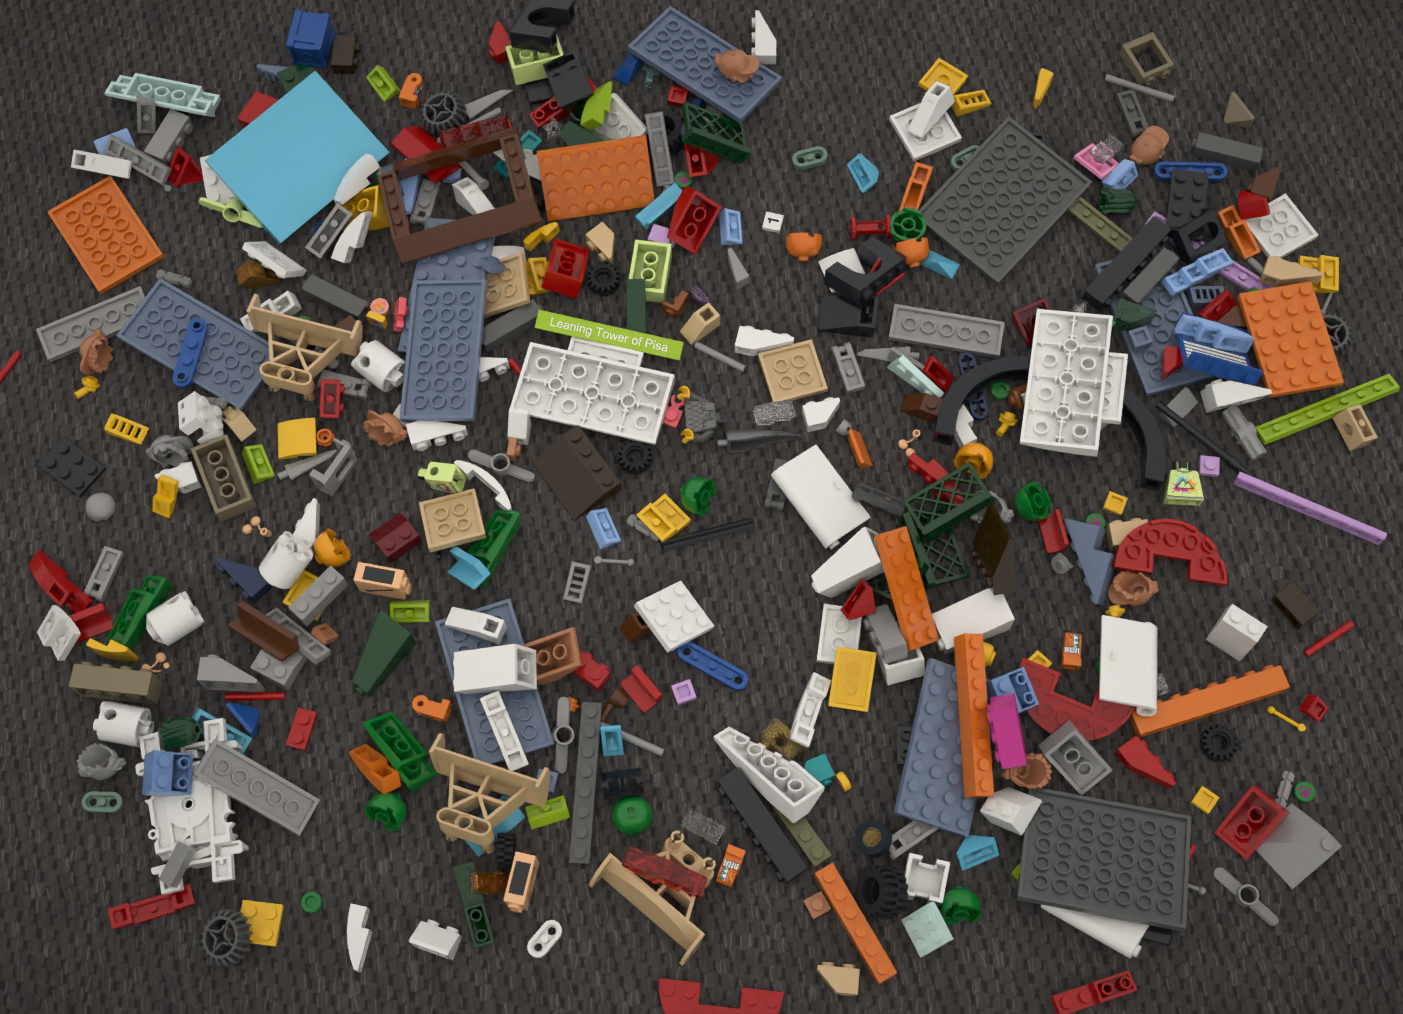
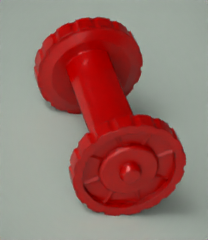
M885 215L884 220L856 222L855 216H851L849 227L851 240L855 241L856 235L884 233L886 239H891L890 215ZM878 225H883L884 228L880 230Z

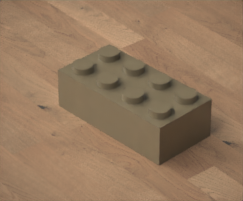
M227 434L191 448L215 514L221 522L257 507L233 443Z
M82 662L81 664H74L69 687L83 697L158 705L163 682L157 675L152 673V670L140 668V671H136L127 666H121L118 669L108 664H101L100 667L94 666V664L89 662Z

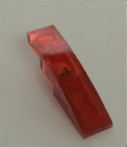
M508 115L443 130L438 132L442 147L447 148L509 129L511 124Z
M629 846L622 863L623 867L654 884L661 882L675 891L682 889L696 898L703 897L708 878L671 860Z

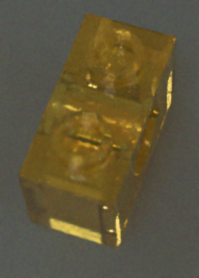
M777 717L772 720L759 736L761 739L760 743L766 746L767 750L771 748L789 762L793 761L805 748V746L790 739L791 730ZM778 739H784L787 744L780 747L775 742Z

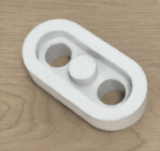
M549 920L540 927L527 945L528 952L532 957L542 958L550 951L562 936L561 925L555 920ZM550 928L556 929V933L554 935L548 934V930ZM536 944L542 945L541 951H535Z

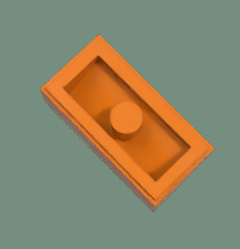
M850 429L847 438L859 469L873 466L860 432Z

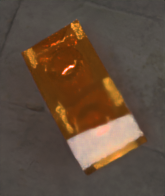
M470 872L471 893L505 894L509 873Z

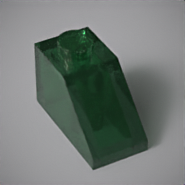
M1120 299L1112 320V326L1121 331H1130L1151 323L1157 311Z

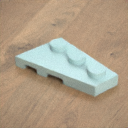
M901 355L887 366L889 370L921 393H927L938 398L944 394L904 355Z

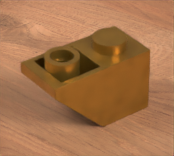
M247 260L237 269L238 283L241 287L254 289L282 283V278L278 277L272 269L262 266L261 262Z

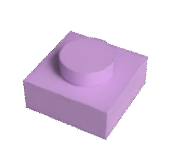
M1200 455L1199 475L1218 477L1220 457Z
M690 679L671 685L678 706L697 699Z

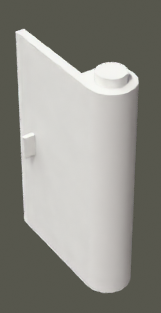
M817 445L785 463L771 474L772 478L825 549H834L840 544L839 539L871 518L861 503L852 499V491Z
M1106 615L1101 616L1099 700L1136 706V712L1141 716L1148 717L1157 713V626L1150 622L1144 623Z
M1041 904L1042 909L1129 959L1139 955L1142 946L1139 945L1141 938L1150 926Z

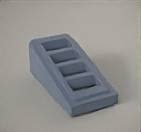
M257 64L260 76L280 84L277 72L289 68Z
M1189 287L1187 295L1190 307L1207 306L1217 297L1216 291H1219L1221 294L1224 291V287ZM1209 292H1212L1214 299H1211ZM1203 293H1206L1207 299H1204Z

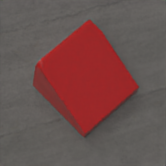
M1308 694L1298 710L1319 723L1329 707L1318 695Z

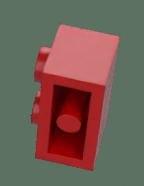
M321 379L320 417L339 418V414H343L344 403H340V395H344V384H341V380Z
M579 650L582 666L571 673L600 693L611 679L610 669L603 663L598 664L593 660L594 657L587 651L583 653Z

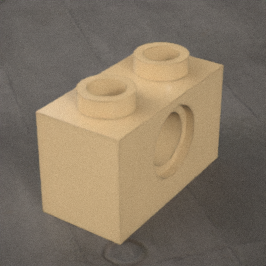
M1360 404L1346 408L1333 417L1349 451L1364 447L1378 438Z

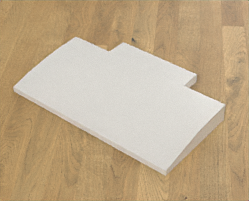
M1037 309L1020 444L1052 451L1097 457L1101 423L1121 424L1128 354L1109 352L1113 316Z
M573 336L571 337L568 350L530 342L510 408H524L531 417L570 426L579 425L583 429L655 445L671 397L675 375L641 367L644 352Z

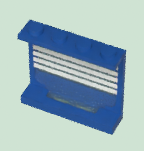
M1182 312V314H1184V315L1194 316V315H1190V314H1187V313H1183V312ZM1182 314L1180 315L1179 319L1177 320V322H1176V324H1175V326H1174V329H1175V327H1176L1178 321L1180 320ZM1226 325V326L1235 328V329H1237V330H1240V331H1242V332H1245V333L1249 334V333H1248V330H1244V329L1237 328V327H1234V326ZM1176 333L1184 368L1255 386L1263 373V370L1250 366L1247 353L1216 349L1211 343L1195 341L1193 336Z

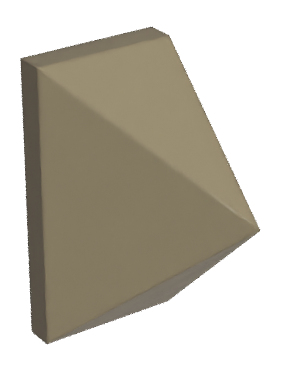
M1232 92L1227 101L1224 116L1225 123L1245 128L1251 127L1255 117L1237 94Z

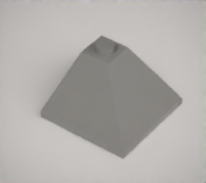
M1291 803L1286 807L1291 813L1256 852L1293 889L1332 856L1341 845L1325 828Z

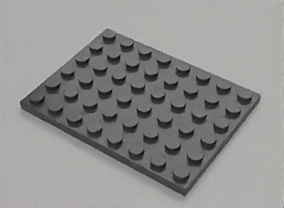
M1008 116L919 211L926 220V228L998 285L1079 197L1083 195L1092 185V181Z
M1044 788L1028 789V795L1041 799L1042 802L1023 833L1017 900L1182 932L1186 930L1191 816Z

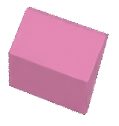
M1093 143L1073 157L1101 180L1119 164ZM1090 150H1095L1098 154H1100L1107 161L1113 164V166L1110 167L1108 164L1104 162V160L1100 156L1095 155Z

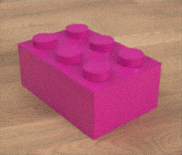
M1015 693L990 697L991 704L987 705V715L992 728L991 735L992 741L995 743L997 762H1001L1002 769L1027 765L1026 748Z

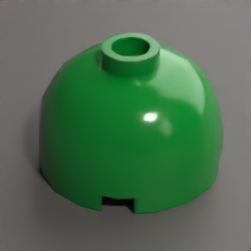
M903 208V210L895 212L890 222L892 238L896 242L916 239L919 242L925 234L927 225L923 214L914 208Z
M705 477L691 478L680 490L682 505L687 511L695 515L704 516L708 513L711 505L707 506L711 496L716 494L714 481Z
M1031 482L1022 486L1014 496V509L1026 521H1040L1047 518L1050 514L1048 513V509L1051 508L1050 497L1044 487L1040 488L1038 486V482Z
M395 792L376 794L371 798L364 810L366 816L372 822L375 819L383 822L386 825L382 827L390 831H397L402 826L407 815L405 803L401 796Z
M640 796L623 797L619 799L613 808L612 820L616 829L622 834L638 836L650 827L652 809L649 803Z
M958 886L944 894L943 903L940 905V913L945 923L959 924L957 920H970L971 924L981 918V904L973 891Z

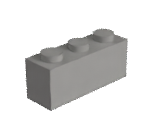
M170 109L144 150V153L168 166L173 159L176 149L183 147L185 137L193 130V123L190 117Z
M337 203L305 248L322 259L354 214Z
M330 565L288 608L304 625L308 626L348 586V583Z
M888 605L875 607L876 612L865 615L866 619H863L866 631H870L869 635L872 644L876 643L877 645L876 651L878 656L883 658L885 664L907 658V643Z

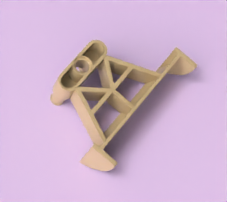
M253 295L246 312L253 330L268 334L270 361L264 362L259 370L263 381L269 386L271 391L274 390L276 392L282 388L304 395L305 400L312 401L316 397L313 378L340 353L357 357L360 353L359 349L362 344L361 321H356L351 332L262 309L259 295ZM275 336L297 341V344L292 346L276 342ZM308 344L327 350L319 353L307 350L306 347ZM300 359L304 370L287 365ZM305 361L312 362V364L307 367Z
M441 733L438 734L429 750L435 771L450 777L448 807L440 809L436 815L440 829L446 834L448 841L449 839L450 841H455L460 838L481 845L482 851L490 854L495 850L493 829L525 802L542 808L546 805L550 786L549 768L545 767L539 779L446 750L444 734ZM457 780L478 786L480 789L478 792L459 787L457 786ZM493 791L510 798L504 802L489 797V794ZM481 806L484 819L467 813ZM486 809L492 810L493 812L490 815H487Z
M674 831L671 837L666 840L661 853L631 865L625 866L610 853L595 872L589 886L592 888L601 878L607 881L687 950L679 963L683 966L698 949L705 936L689 919L698 888L703 889L709 886L714 876L713 869L716 863L715 860L711 863L712 858L710 857L702 859L683 843V833L679 836L680 831ZM684 861H689L692 865H687ZM662 863V872L655 866ZM670 865L685 878L670 880ZM644 872L660 888L655 892L636 873ZM692 889L691 895L689 896L683 890ZM665 892L686 908L685 916L661 896Z

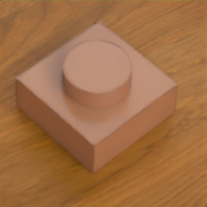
M510 437L507 456L510 461H516L517 456L521 455V445H519L517 438Z
M327 623L316 626L311 631V634L323 645L333 643L339 637Z
M822 891L803 900L813 920L831 910Z

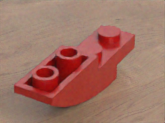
M588 77L587 79L589 81L590 87L592 89V92H594L597 89V87L594 85L590 77ZM554 96L529 115L540 129L550 126L571 114L569 107L560 109L558 101ZM575 103V104L573 105V109H572L573 113H574V110H575V108H576V106H577V103Z
M915 453L908 457V468L913 473L922 475L923 480L928 485L948 475L947 471L934 459L927 464ZM946 482L944 489L954 490L955 482ZM932 490L933 497L937 500L939 491ZM943 492L940 501L950 503L952 494ZM955 496L953 504L960 505L964 503L962 496Z
M38 550L29 563V567L42 589L60 607L66 605L74 613L88 609L93 600L66 578L68 573Z
M1130 970L1051 996L1050 998L1056 1014H1071L1137 991Z

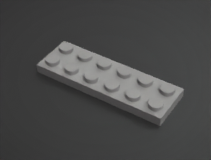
M141 286L37 328L36 331L48 361L53 362L79 351L82 342L87 337L94 335V328L100 329L105 333L107 339L117 335L145 298Z
M894 304L888 340L999 358L1005 322Z
M217 739L212 741L193 773V776L297 836H300L320 801V799Z

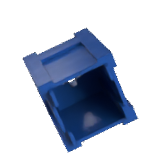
M302 9L295 10L286 42V48L290 51L293 64L312 65V67L327 69L334 36L336 35V31L333 30L330 21V14L303 12Z

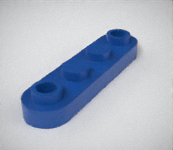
M1159 162L1153 171L1155 178L1160 181H1170L1173 168L1209 173L1208 182H1221L1227 175V168L1222 163Z
M195 318L189 322L173 373V382L180 389H186L191 386L208 333V326L201 318ZM184 375L185 378L180 380L179 377Z
M690 641L677 648V655L683 662L735 691H741L746 688L748 676L741 669ZM688 649L691 651V653L689 655H684V650ZM736 678H740L742 682L740 684H736L734 680Z

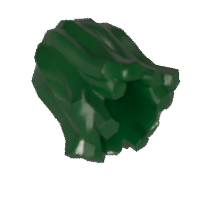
M1103 186L1098 192L1100 201H1097V206H1099V210L1103 215H1124L1132 212L1135 208V195L1129 190L1111 189Z
M168 717L163 726L158 727V731L162 732L160 734L163 741L162 746L166 752H170L178 747L194 744L201 735L200 725L192 717L177 719Z

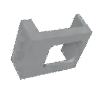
M336 438L334 442L339 450V454L323 475L313 469L309 474L316 488L331 497L357 462L355 452L351 448L352 445L345 440L340 441ZM346 458H349L350 460L345 466V468L342 470L340 475L336 477V473L343 464V462L346 460Z

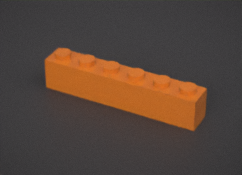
M831 863L817 871L814 875L817 883L876 984L880 985L897 974L896 969L834 864Z

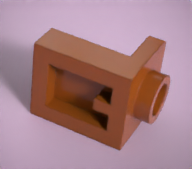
M682 290L679 296H675L672 304L663 301L662 310L669 317L673 318L675 316L679 318L689 302V293Z
M1027 383L1008 390V402L1015 409H1021L1024 406L1020 394L1027 391Z

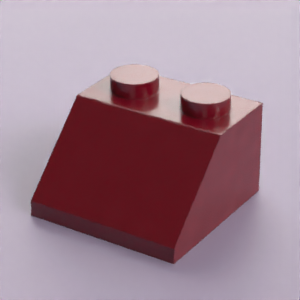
M401 513L369 534L390 564L422 542L418 533Z

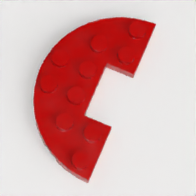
M1157 519L1138 526L1121 541L1113 560V569L1145 574L1153 573L1154 556L1188 561V581L1220 586L1227 585L1225 563L1221 560L1215 544L1208 536L1205 537L1199 532L1198 528L1175 519Z
M1022 659L1020 668H1025L1039 702V705L1027 709V712L1040 727L1051 734L1070 720L1088 741L1096 740L1111 734L1122 726L1136 707L1099 700V689L1096 692L1091 707L1055 693L1053 691L1061 673L1028 659Z
M659 978V995L665 1014H778L783 1001L784 992L742 988L740 1009L699 1004L701 983Z

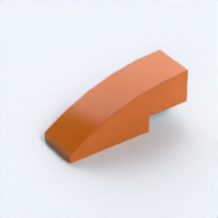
M915 162L899 211L903 210V208H914L919 211L933 172V167Z
M1234 205L1217 212L1218 221L1225 231V236L1244 260L1261 252L1245 219L1241 220Z
M364 744L349 751L350 757L360 771L380 792L386 794L401 786L399 772L390 767L387 758L372 747Z

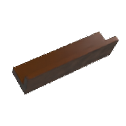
M244 601L237 604L239 616L228 624L229 629L281 662L299 650L298 637L295 633Z

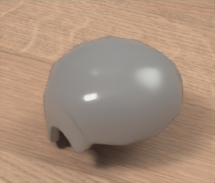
M102 492L95 493L87 499L85 511L88 518L95 522L107 520L114 514L116 504L111 495Z

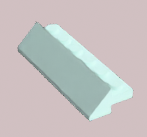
M135 73L133 77L120 75L116 82L111 81L105 91V96L135 102L136 96L155 100L156 106L210 117H215V110L221 101L220 95L203 92L202 86Z

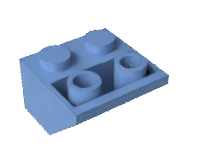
M1024 667L986 681L988 704H991L990 697L1015 693L1018 713L1039 705Z
M156 750L145 754L142 795L160 797L191 795L193 754Z

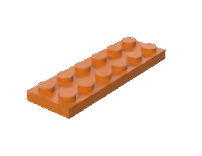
M907 526L874 535L901 632L907 643V651L938 641L939 638Z

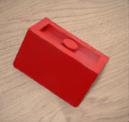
M1055 509L1052 515L1038 521L1047 555L1066 551L1069 545L1060 511Z
M103 603L69 616L81 633L76 641L77 643L107 632L113 627L108 608Z
M636 665L631 669L632 674L624 679L620 685L642 712L646 713L661 701L663 697L640 667Z

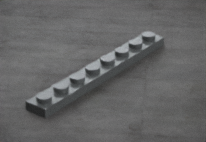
M582 702L569 863L590 865L602 703Z

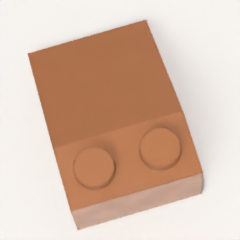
M575 627L523 644L525 647L536 650L537 684L539 685L560 680L582 666Z

